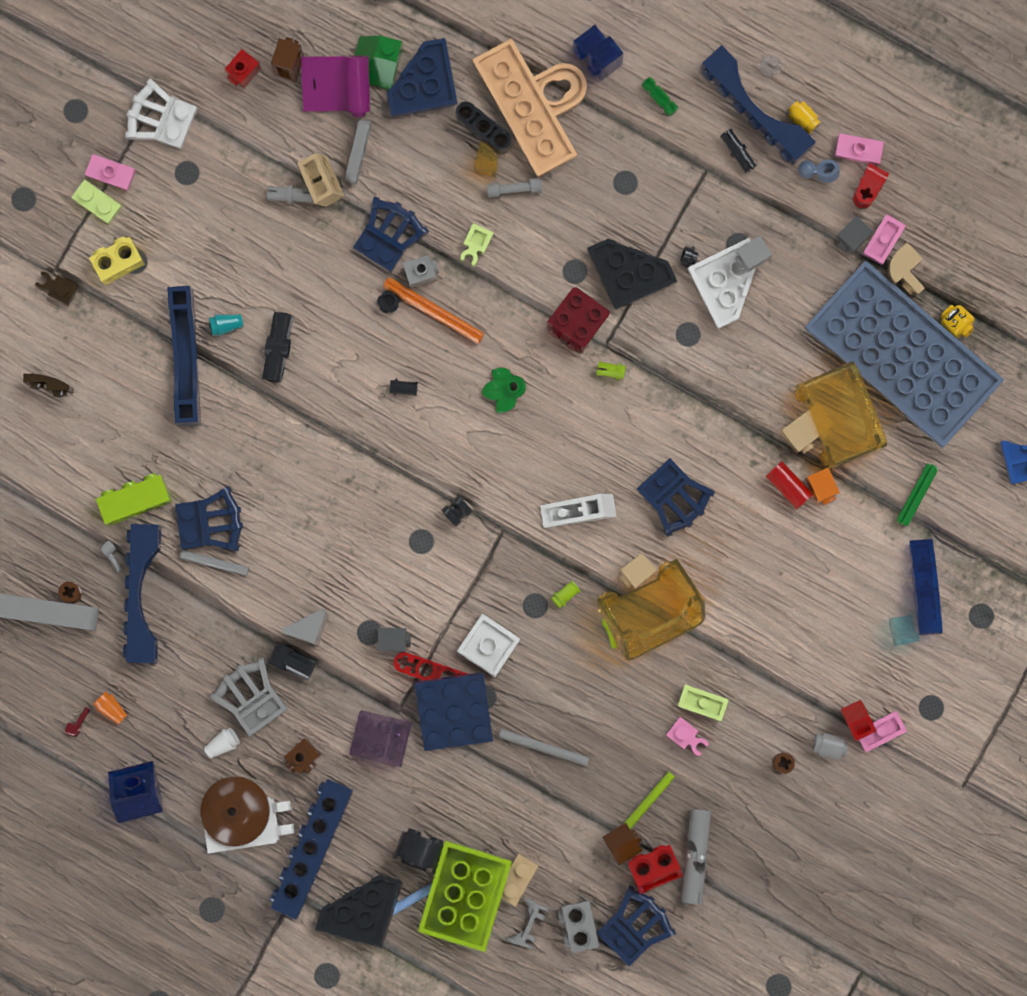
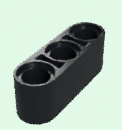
M461 102L457 106L456 119L463 128L497 154L503 155L510 150L511 136L504 128L470 102ZM463 110H469L472 115L470 118L465 119L460 116V113ZM480 124H487L490 127L485 133L480 132L477 128ZM498 138H505L507 144L500 147L495 144V141Z

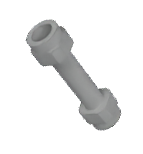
M532 178L530 182L498 185V182L487 184L488 198L500 197V194L531 191V194L542 192L541 178Z

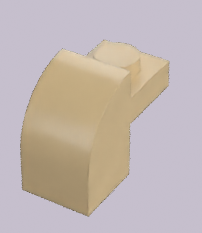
M908 242L890 260L887 267V277L894 285L900 281L903 291L909 296L912 294L916 297L925 287L910 271L923 258Z

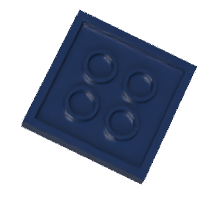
M484 672L415 682L424 751L493 741Z

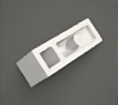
M597 494L540 505L543 528L616 517L613 494Z

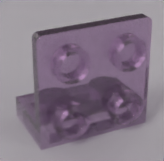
M361 710L357 720L350 755L402 767L412 722Z

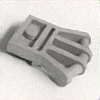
M264 658L242 666L240 664L236 667L237 670L230 675L226 674L223 677V681L216 692H212L210 695L211 699L235 715L249 737L288 710L270 684ZM261 671L265 689L260 692L248 673ZM240 678L245 680L255 694L248 701L235 685V682ZM229 687L242 704L239 708L223 699Z

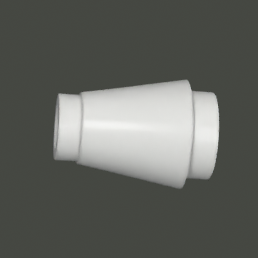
M232 728L223 729L204 747V750L208 757L212 759L236 749V745L240 743V740Z

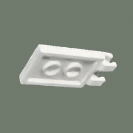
M267 797L270 805L268 824L256 840L246 845H223L210 837L204 828L207 852L214 853L278 843L277 840H280L279 835L295 833L294 824L278 826L276 812L292 810L291 802L274 803V799ZM231 807L229 809V815L235 816L236 810L235 808Z

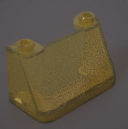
M853 361L795 386L794 394L799 403L802 402L805 406L807 405L824 446L820 459L822 464L827 466L829 470L877 453L887 447L886 436L858 367Z
M678 559L663 563L659 568L657 579L621 597H618L615 592H606L596 599L597 606L626 660H634L697 628L704 622L706 617L705 599Z

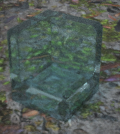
M911 615L889 619L894 646L920 641L918 632H915Z

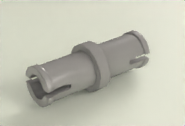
M289 185L288 187L268 186L267 189L269 191L267 192L268 201H287L290 204H293L294 201L314 202L308 188H294L293 185Z

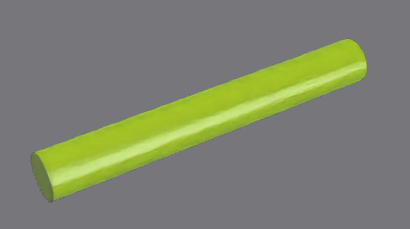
M669 771L624 822V824L627 823L630 830L675 778Z

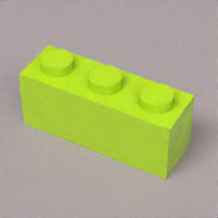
M152 473L143 477L144 481L135 483V481L123 484V489L114 492L113 489L100 493L101 497L96 498L105 525L111 526L172 503L173 501L164 477Z

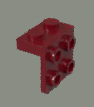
M574 287L547 321L548 332L557 339L561 337L567 341L566 345L574 352L580 351L584 353L591 339L609 317L610 312L579 288Z

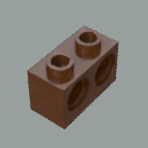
M292 38L278 39L271 61L275 76L297 82L301 69V56H304L302 47L298 44L297 40Z

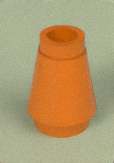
M107 691L93 703L96 711L117 725L127 716L113 694H109Z

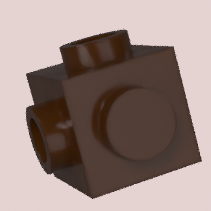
M304 738L284 756L287 760L284 764L293 774L296 771L299 774L303 772L308 774L317 766L315 761L321 754L307 738Z
M627 823L602 837L618 865L643 851L639 845L642 839L636 829L630 830Z

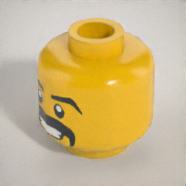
M961 305L949 306L940 316L942 320L941 325L957 339L962 336L964 338L968 337L974 330L972 326L975 320L974 316Z

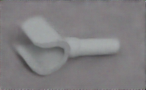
M108 540L102 545L101 551L108 557L118 573L122 569L112 554L117 548Z

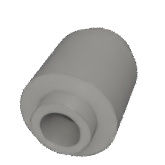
M824 732L816 734L813 751L818 752V755L840 760L841 756H846L848 743H845L844 737Z

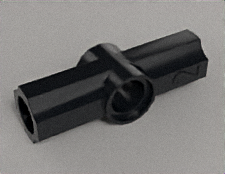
M274 312L270 336L268 335L265 345L266 358L262 375L263 380L282 383L285 362L289 357L291 347L290 334L294 318L291 314Z

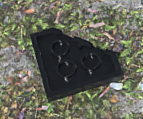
M605 239L587 247V251L615 310L678 282L669 262L662 258H656L646 254V252L616 243V241L611 239Z
M383 875L372 878V881L361 887L358 886L344 894L339 900L322 907L315 930L320 933L382 949L403 882Z

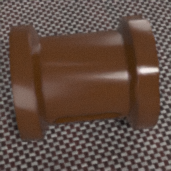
M65 582L60 586L58 594L65 602L77 603L81 600L83 591L80 585L73 582ZM68 588L75 589L73 592L74 597L66 596L69 592Z
M778 753L775 755L772 765L775 771L786 774L794 769L795 760L788 753ZM781 757L789 760V763L786 764L787 769L778 766V763L781 762Z

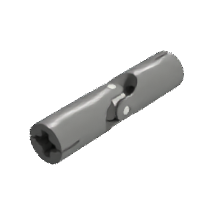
M690 809L682 892L683 903L702 904L711 811ZM694 861L698 862L696 868L694 867V864H693Z

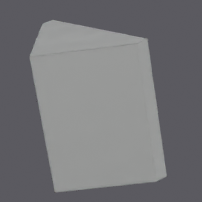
M321 609L281 630L283 634L319 645L329 614L325 609Z

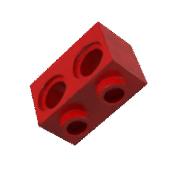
M671 845L658 846L653 849V852L646 855L639 854L627 862L640 894L683 877ZM668 859L671 861L668 866L659 865L662 860ZM641 869H649L646 875L638 874Z

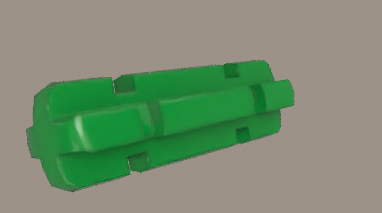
M648 77L644 80L642 87L647 92H650L649 95L661 108L664 107L667 115L672 116L676 113L678 106L673 101H670L671 98L659 85L656 86L653 78Z

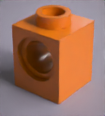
M829 468L812 474L805 479L810 491L813 493L816 504L823 502L826 505L835 501V495L840 493Z

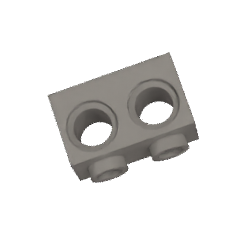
M589 899L562 905V911L558 912L561 926L566 925L568 933L563 935L566 949L571 948L572 953L599 947ZM572 909H579L582 912V918L579 921L574 922L570 920L569 912ZM584 932L587 935V941L581 945L577 944L574 941L576 933Z

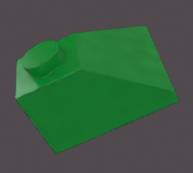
M380 35L360 36L355 55L369 57V85L390 90L394 85L403 52L402 41Z

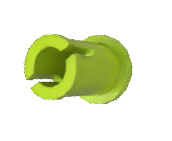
M598 362L599 368L607 370L597 369V376L616 378L617 381L624 379L626 366L622 365V363L618 365Z
M571 580L559 592H554L551 600L560 609L562 606L565 607L566 603L581 591Z

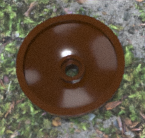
M240 776L226 777L214 783L205 793L200 808L201 821L206 832L215 841L227 846L246 845L256 840L265 830L270 817L269 801L263 789L254 781ZM231 807L235 808L236 810L235 816L229 815V809Z

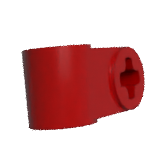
M869 163L853 195L854 205L860 209L870 207L887 180L889 172ZM863 193L867 194L866 200L862 199Z

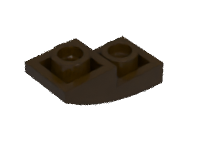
M23 373V383L30 386L31 389H43L44 385H46V391L53 394V397H66L67 393H73V388L61 380L41 374Z

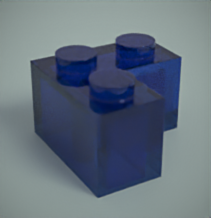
M593 25L574 40L573 52L580 61L583 59L587 63V70L592 77H598L602 81L622 66L623 51L610 36L606 38L596 25Z

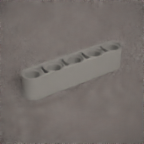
M0 594V618L96 631L99 608Z

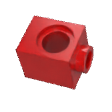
M862 700L840 709L855 741L877 732Z

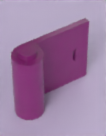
M301 56L303 111H348L352 113L353 117H364L366 112H370L368 56Z

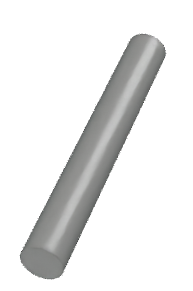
M182 550L180 559L244 576H247L249 567L185 550Z

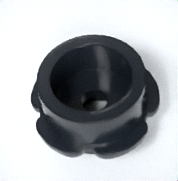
M685 246L683 249L680 264L686 265V268L694 265L697 261L698 252L695 251L694 246L691 248Z
M390 291L383 292L377 299V304L384 313L395 312L399 307V297Z

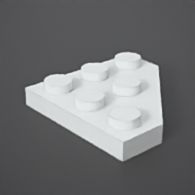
M749 238L688 267V271L717 329L739 319L755 269L748 273L745 269L741 270L734 258L736 257V250L749 243Z

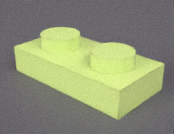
M85 179L71 197L108 225H110L122 208L118 202Z
M684 685L677 707L722 722L729 699Z

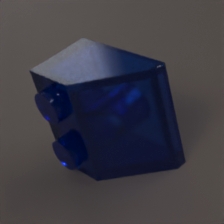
M153 761L108 772L110 805L118 823L163 812L162 795Z

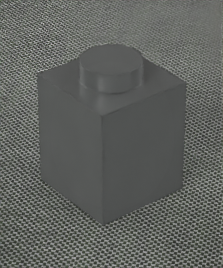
M856 216L837 235L835 239L838 241L837 246L843 252H849L852 255L872 234L873 230Z
M378 627L377 651L406 652V647H411V633H407L406 628Z

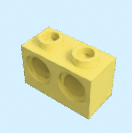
M120 237L113 242L114 245L106 249L105 247L99 248L93 252V256L89 257L104 285L145 265L130 237ZM131 249L132 253L129 258H121L123 250ZM104 260H111V266L108 269H101V263Z

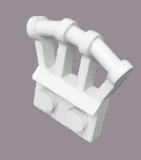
M149 78L146 82L147 85L137 95H134L132 99L134 103L131 110H128L126 114L128 117V132L125 133V138L128 140H156L182 150L198 108L175 97H170ZM155 91L167 104L164 107L145 99ZM143 106L162 113L160 121L139 114L141 107ZM137 121L157 129L155 132H137Z

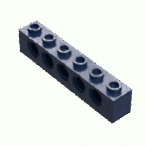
M327 779L326 783H320L316 793L319 795V799L316 804H311L307 816L310 817L307 826L302 825L298 837L301 838L298 847L293 846L288 857L291 863L288 868H283L279 880L282 881L279 890L274 889L269 902L273 903L271 909L293 919H298L354 789L331 779ZM327 798H331L335 802V809L331 812L326 811L323 807V802ZM316 820H323L325 822L326 829L323 833L315 831L314 823ZM312 841L316 844L317 850L314 854L306 853L304 849L306 842ZM297 863H304L307 866V873L304 876H300L295 872ZM289 884L297 887L298 894L296 897H289L286 894V887Z

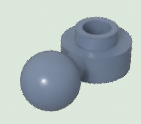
M806 160L801 162L798 167L799 175L805 179L817 175L820 181L830 183L837 180L840 176L839 164L834 160L821 161L817 166L813 162Z

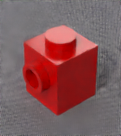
M241 49L226 66L225 72L228 75L226 79L235 87L240 85L244 89L261 70V66L258 61Z

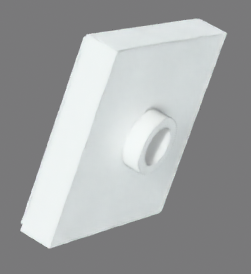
M482 613L457 652L493 677H496L520 641V638Z

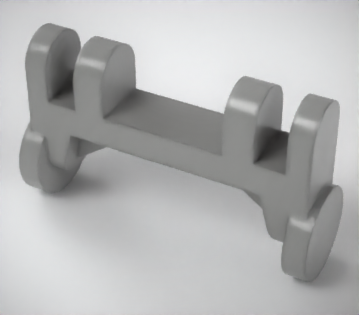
M523 897L522 900L526 901L528 905L529 919L523 931L515 936H506L505 940L531 949L532 946L525 943V941L528 939L534 942L536 937L529 934L535 918L541 920L545 918V915L538 913L539 909L547 912L549 908L536 903V901L530 898Z

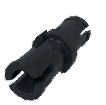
M732 128L727 130V134L724 132L720 136L731 151V157L736 158L745 174L750 172V168L753 170L757 166L746 151V145L739 141Z

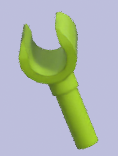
M609 615L602 620V625L609 636L611 648L614 649L617 648L612 628L617 626V622L612 615Z

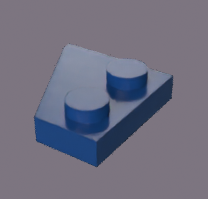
M1001 441L1000 445L1010 484L1027 481V446L1010 443L1009 441Z

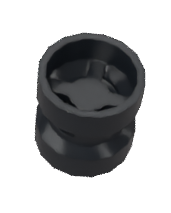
M459 495L453 499L452 504L441 509L455 527L461 523L463 517L473 513Z

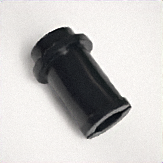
M398 378L390 380L389 394H394V396L396 394L417 396L418 382L397 381Z

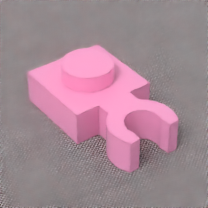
M681 717L678 718L666 734L667 737L683 749L689 744L692 752L698 756L701 753L697 751L696 745L698 743H703L705 746L709 745L705 739H697L695 735L698 730Z

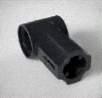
M276 642L267 663L279 669L288 670L307 680L312 675L317 663L279 642Z

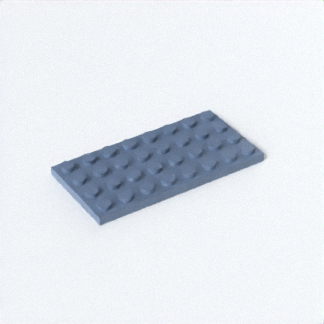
M866 260L805 326V330L942 449L1004 381L1000 375Z

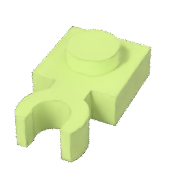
M473 223L463 243L464 246L469 248L461 254V261L464 262L466 256H472L471 266H476L478 262L477 253L485 254L494 232Z

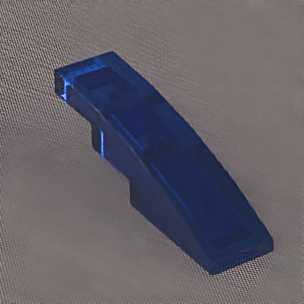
M933 539L910 540L909 550L912 563L913 597L919 635L942 634L941 603Z

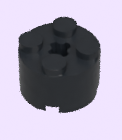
M408 828L407 832L402 831L392 858L396 860L399 856L402 858L401 863L424 872L430 868L432 869L431 874L435 875L444 841L430 836L429 840L421 837V832L412 828Z

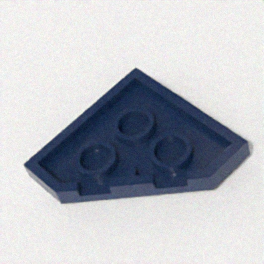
M446 38L423 42L413 59L409 61L394 86L390 88L387 96L391 117L458 105Z

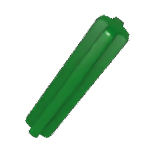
M930 463L925 465L896 519L899 524L903 526L910 524L938 472V468Z

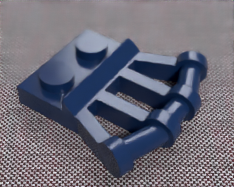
M374 197L369 223L353 246V249L392 273L405 251L426 236L429 230L427 227L422 226L415 216V212L412 210L407 211L401 207L402 204L399 202H388L380 200L379 197ZM378 209L390 211L379 229L376 228L375 223ZM398 215L404 220L393 237H390L385 232L395 216ZM411 224L416 234L401 244L398 241L408 225Z
M671 458L636 489L653 509L657 511L667 537L672 536L673 532L683 528H690L693 525L692 522L698 516L701 517L705 514L704 510L708 501L715 494L714 490L691 480ZM685 484L702 492L698 503L682 488ZM676 493L692 508L687 515L670 499ZM666 503L681 520L669 524L662 506Z
M230 486L223 488L205 500L175 504L182 550L216 546L239 551L240 546L238 542L241 530L244 527L243 523L240 522L239 513H241V507L237 505L233 498ZM221 498L225 500L229 507L227 509L207 511V506ZM230 515L231 524L209 527L208 518ZM232 531L229 543L211 539L212 533Z
M631 885L628 886L618 911L596 932L629 967L651 945L677 934L675 928L672 929L666 916L667 911L663 907L660 908L654 902L655 899L652 896L640 894ZM630 898L642 903L627 920L623 917ZM648 908L654 916L637 931L631 924ZM659 920L663 933L645 940L642 936Z

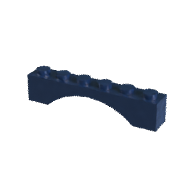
M722 45L702 62L701 74L709 82L713 81L718 86L717 91L724 98L728 97L733 102L732 106L739 114L744 113L749 118V124L755 130L759 129L765 135V141L773 147L775 145L780 150L779 154L783 160L795 165L814 147L816 141L800 125L778 121L765 114L753 103L741 83L737 60Z
M191 286L167 287L174 356L175 424L179 427L201 425L194 290Z
M131 524V530H127V543H130V552L126 553V566H129V575L125 577V588L129 589L128 598H125L124 610L128 612V621L124 622V635H127V644L123 645V658H126V663L157 664L158 640L151 632L145 620L141 592L146 571L153 558L161 550L162 526Z

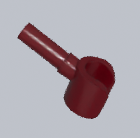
M85 707L76 724L68 722L65 729L66 735L77 737L80 734L82 722L90 712V709Z

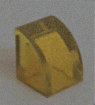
M480 142L474 165V173L496 178L498 172L497 156L489 145Z

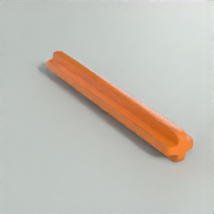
M390 277L386 279L383 285L385 290L392 292L402 300L473 342L479 344L484 336L482 331Z

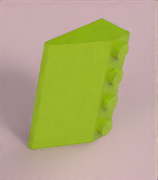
M445 841L418 932L486 952L512 861L452 841Z

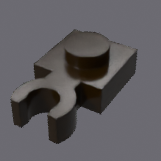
M42 271L41 275L47 278V282L45 284L36 282L35 285L41 290L50 289L47 294L49 297L69 306L79 285L57 275L54 281L47 272Z

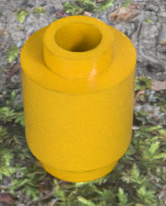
M796 101L788 109L790 114L787 117L795 125H800L808 134L821 123L818 120L819 116L805 101L801 103Z

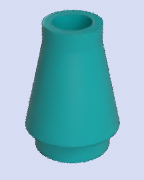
M214 314V317L209 318L212 336L218 335L219 337L244 327L241 314Z

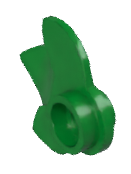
M495 368L492 370L494 380L488 382L483 387L482 395L488 399L496 400L497 413H505L513 409L517 398L525 393L526 383L522 377L512 375L506 368ZM513 383H516L518 386L515 391L511 389Z

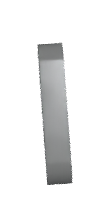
M359 120L345 175L346 183L357 185L372 123L370 121Z

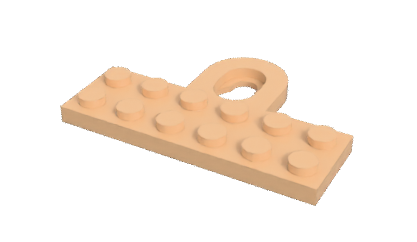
M512 38L472 59L474 66L537 178L577 157L576 151L556 117L578 106L586 95V78L579 68L571 64H558L533 77ZM561 80L570 82V90L565 93V96L560 101L551 102L544 96L543 90L549 83Z

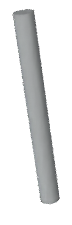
M501 729L499 735L501 739L587 766L589 757Z

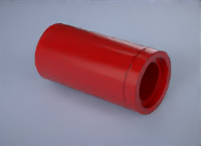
M783 461L765 476L796 509L800 508L813 495Z

